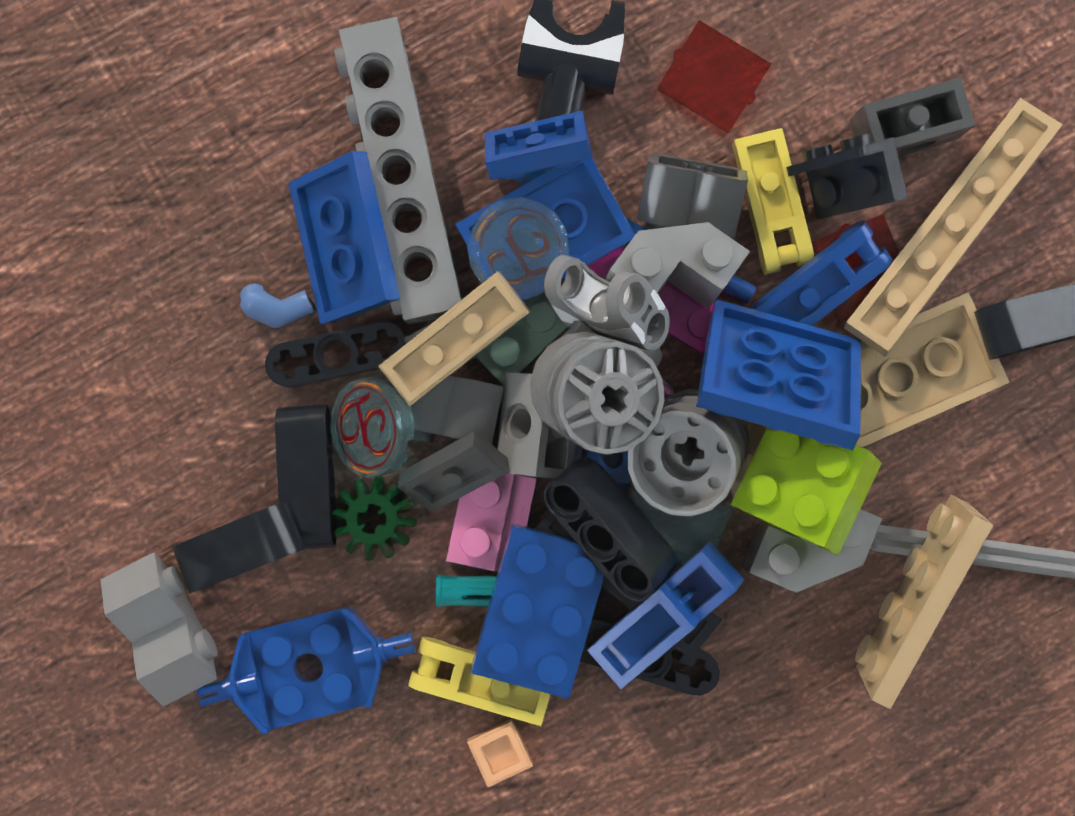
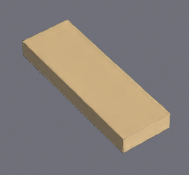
M497 271L378 367L407 404L412 406L531 311L501 272Z

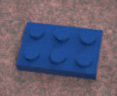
M351 151L289 182L320 325L335 324L400 300L367 152Z
M592 157L580 160L570 167H554L455 224L486 280L494 274L487 259L493 252L498 250H505V252L499 251L497 253H506L507 256H501L494 262L493 268L495 272L500 271L504 278L509 280L518 279L526 275V272L520 265L522 262L516 257L504 239L508 237L509 222L517 215L530 214L536 217V219H520L513 226V238L520 249L527 252H537L544 246L543 238L534 237L533 232L544 234L550 242L549 252L547 250L538 256L541 258L532 259L522 255L530 271L541 267L549 269L551 263L559 256V242L551 225L539 214L524 210H512L496 218L491 227L485 232L482 248L480 249V240L484 229L494 217L510 208L530 209L546 216L558 233L561 243V255L578 258L587 266L627 245L635 236ZM498 211V212H497L496 214H494V215L488 220V222L485 224V226H484V228L482 229L481 234H480V236H479V240H478V236H477V238H476V235H477V232H478L480 226L482 225V223H483L491 214H493L494 212ZM566 270L562 276L561 281L565 280ZM546 273L540 274L526 283L511 285V287L522 290L515 292L523 302H526L545 291L544 281ZM532 275L521 282H525L534 277L535 275Z
M516 524L511 525L470 668L472 674L569 699L605 576L576 541Z

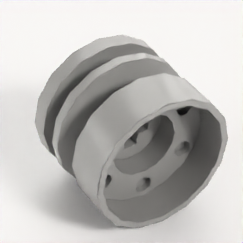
M590 332L566 334L548 345L536 361L530 381L532 404L542 422L556 433L580 445L582 448L606 455L628 451L644 441L659 422L665 401L663 379L654 361L636 346ZM605 387H608L605 391V394L609 399L605 404H603L605 401V397L602 394V391Z
M687 389L669 395L664 401L657 425L644 441L628 450V472L635 489L651 506L669 515L694 516L711 511L727 497L748 454L749 432L744 420L732 416L718 415L710 410L696 407L699 391L696 389ZM689 437H694L697 439V447L700 449L699 451H694L691 449V441L688 440Z

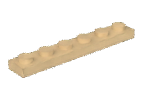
M1020 98L848 319L844 329L886 357L1063 124Z

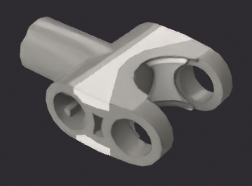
M560 255L555 258L546 273L544 290L550 304L562 322L570 327L574 321H580L597 335L636 346L649 356L657 367L663 356L660 346L668 334L670 316L661 298L647 279L641 274L621 271L609 282L594 273L578 258L567 255ZM566 270L565 281L561 286V279Z

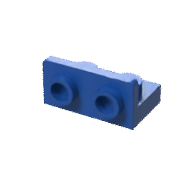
M583 110L485 133V164L490 180L517 179L529 173L554 167H570L580 160L593 157Z

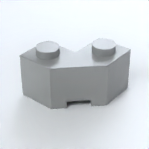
M709 222L642 230L636 233L610 268L605 280L611 282L614 276L621 271L641 274L647 279L657 294H659L668 281L699 304L709 309L750 251Z
M860 509L839 556L769 525L759 523L740 568L797 593L863 566L882 518Z
M153 552L100 579L104 614L132 643L137 681L162 706L217 679L213 660L214 657L218 656L216 644L210 633L203 629L186 595L185 581L175 566L168 568L156 553Z

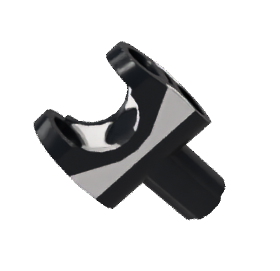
M534 0L525 26L517 76L543 81L535 121L582 111L586 90L613 95L624 40L625 2L612 0L609 15L605 14L602 23L594 31L585 35H574L565 31L557 24L553 14V0Z

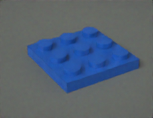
M716 299L710 314L696 407L710 410L718 415L732 416L757 423L771 430H781L814 439L825 445H835L853 450L860 437L861 339Z

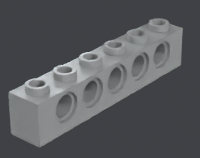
M393 17L340 29L339 34L342 47L334 49L335 58L341 78H350L353 94L345 96L346 107L351 124H360L364 142L355 144L356 151L367 152L400 294V300L391 302L394 316L403 314V319L408 325L435 320L460 302L462 295L398 18ZM374 71L388 73V81L382 87L373 89L365 86V80L370 73ZM392 117L400 121L398 130L391 136L383 137L375 133L376 125L384 118ZM404 164L410 167L411 174L404 183L393 185L386 182L387 171L392 166ZM407 211L419 213L422 216V222L416 231L402 233L396 229L397 219L402 213ZM417 258H425L433 264L431 275L426 280L420 282L408 279L407 268L409 264Z

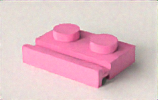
M506 473L460 497L446 561L498 571L511 525L516 524L527 527L537 478Z

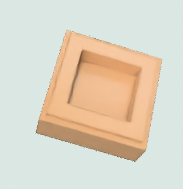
M513 718L467 740L487 787H491L533 767V761Z

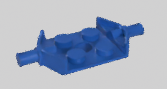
M351 606L245 632L238 638L229 676L225 680L207 684L197 689V697L217 692L203 696L198 702L201 707H205L206 705L226 700L234 701L262 734H266L274 728L361 706L369 708L373 705L383 664L391 658L411 653L415 654V643L396 647L413 642L414 637L412 632L384 639L383 636L378 637ZM311 653L320 658L323 664V673L320 678L308 680L299 674L297 662L301 655Z

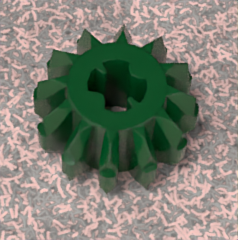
M375 476L372 492H370L366 481L363 478H359L354 481L358 498L346 490L341 491L338 495L341 501L349 506V509L332 510L331 516L333 518L346 519L347 526L337 528L334 531V535L336 538H341L351 533L353 539L346 547V551L350 554L356 552L361 544L365 543L364 558L367 561H372L375 558L377 544H379L382 554L386 558H390L395 555L394 546L390 538L402 546H406L410 542L408 535L399 530V527L411 528L417 526L416 518L402 517L401 513L402 510L413 507L415 502L412 498L405 499L400 503L396 502L395 499L402 492L398 488V483L392 485L388 492L384 494L385 478L383 476ZM375 504L382 508L378 513H385L387 521L377 526L375 531H372L368 528L371 522L364 523L363 514L373 510Z

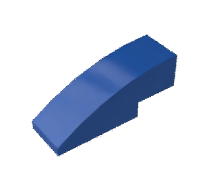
M709 541L665 579L647 600L639 602L587 651L618 687L622 689L690 633L703 618L735 593L744 581V578Z

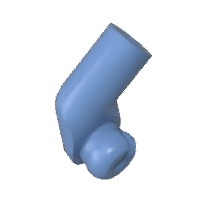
M249 284L240 293V307L243 313L248 318L272 328L282 327L315 312L314 305L306 290L282 300L268 294L263 290V286L259 284Z

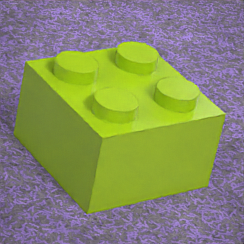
M766 428L731 505L758 520L839 556L882 462L870 450L855 445L853 450H849L835 445H825L814 439L789 432Z

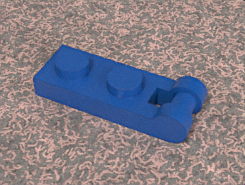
M865 220L858 221L848 227L835 242L754 303L752 308L760 312L813 326L885 271L892 264L893 258L884 247L878 248L871 238L874 233ZM856 251L862 260L852 270L845 261V258Z

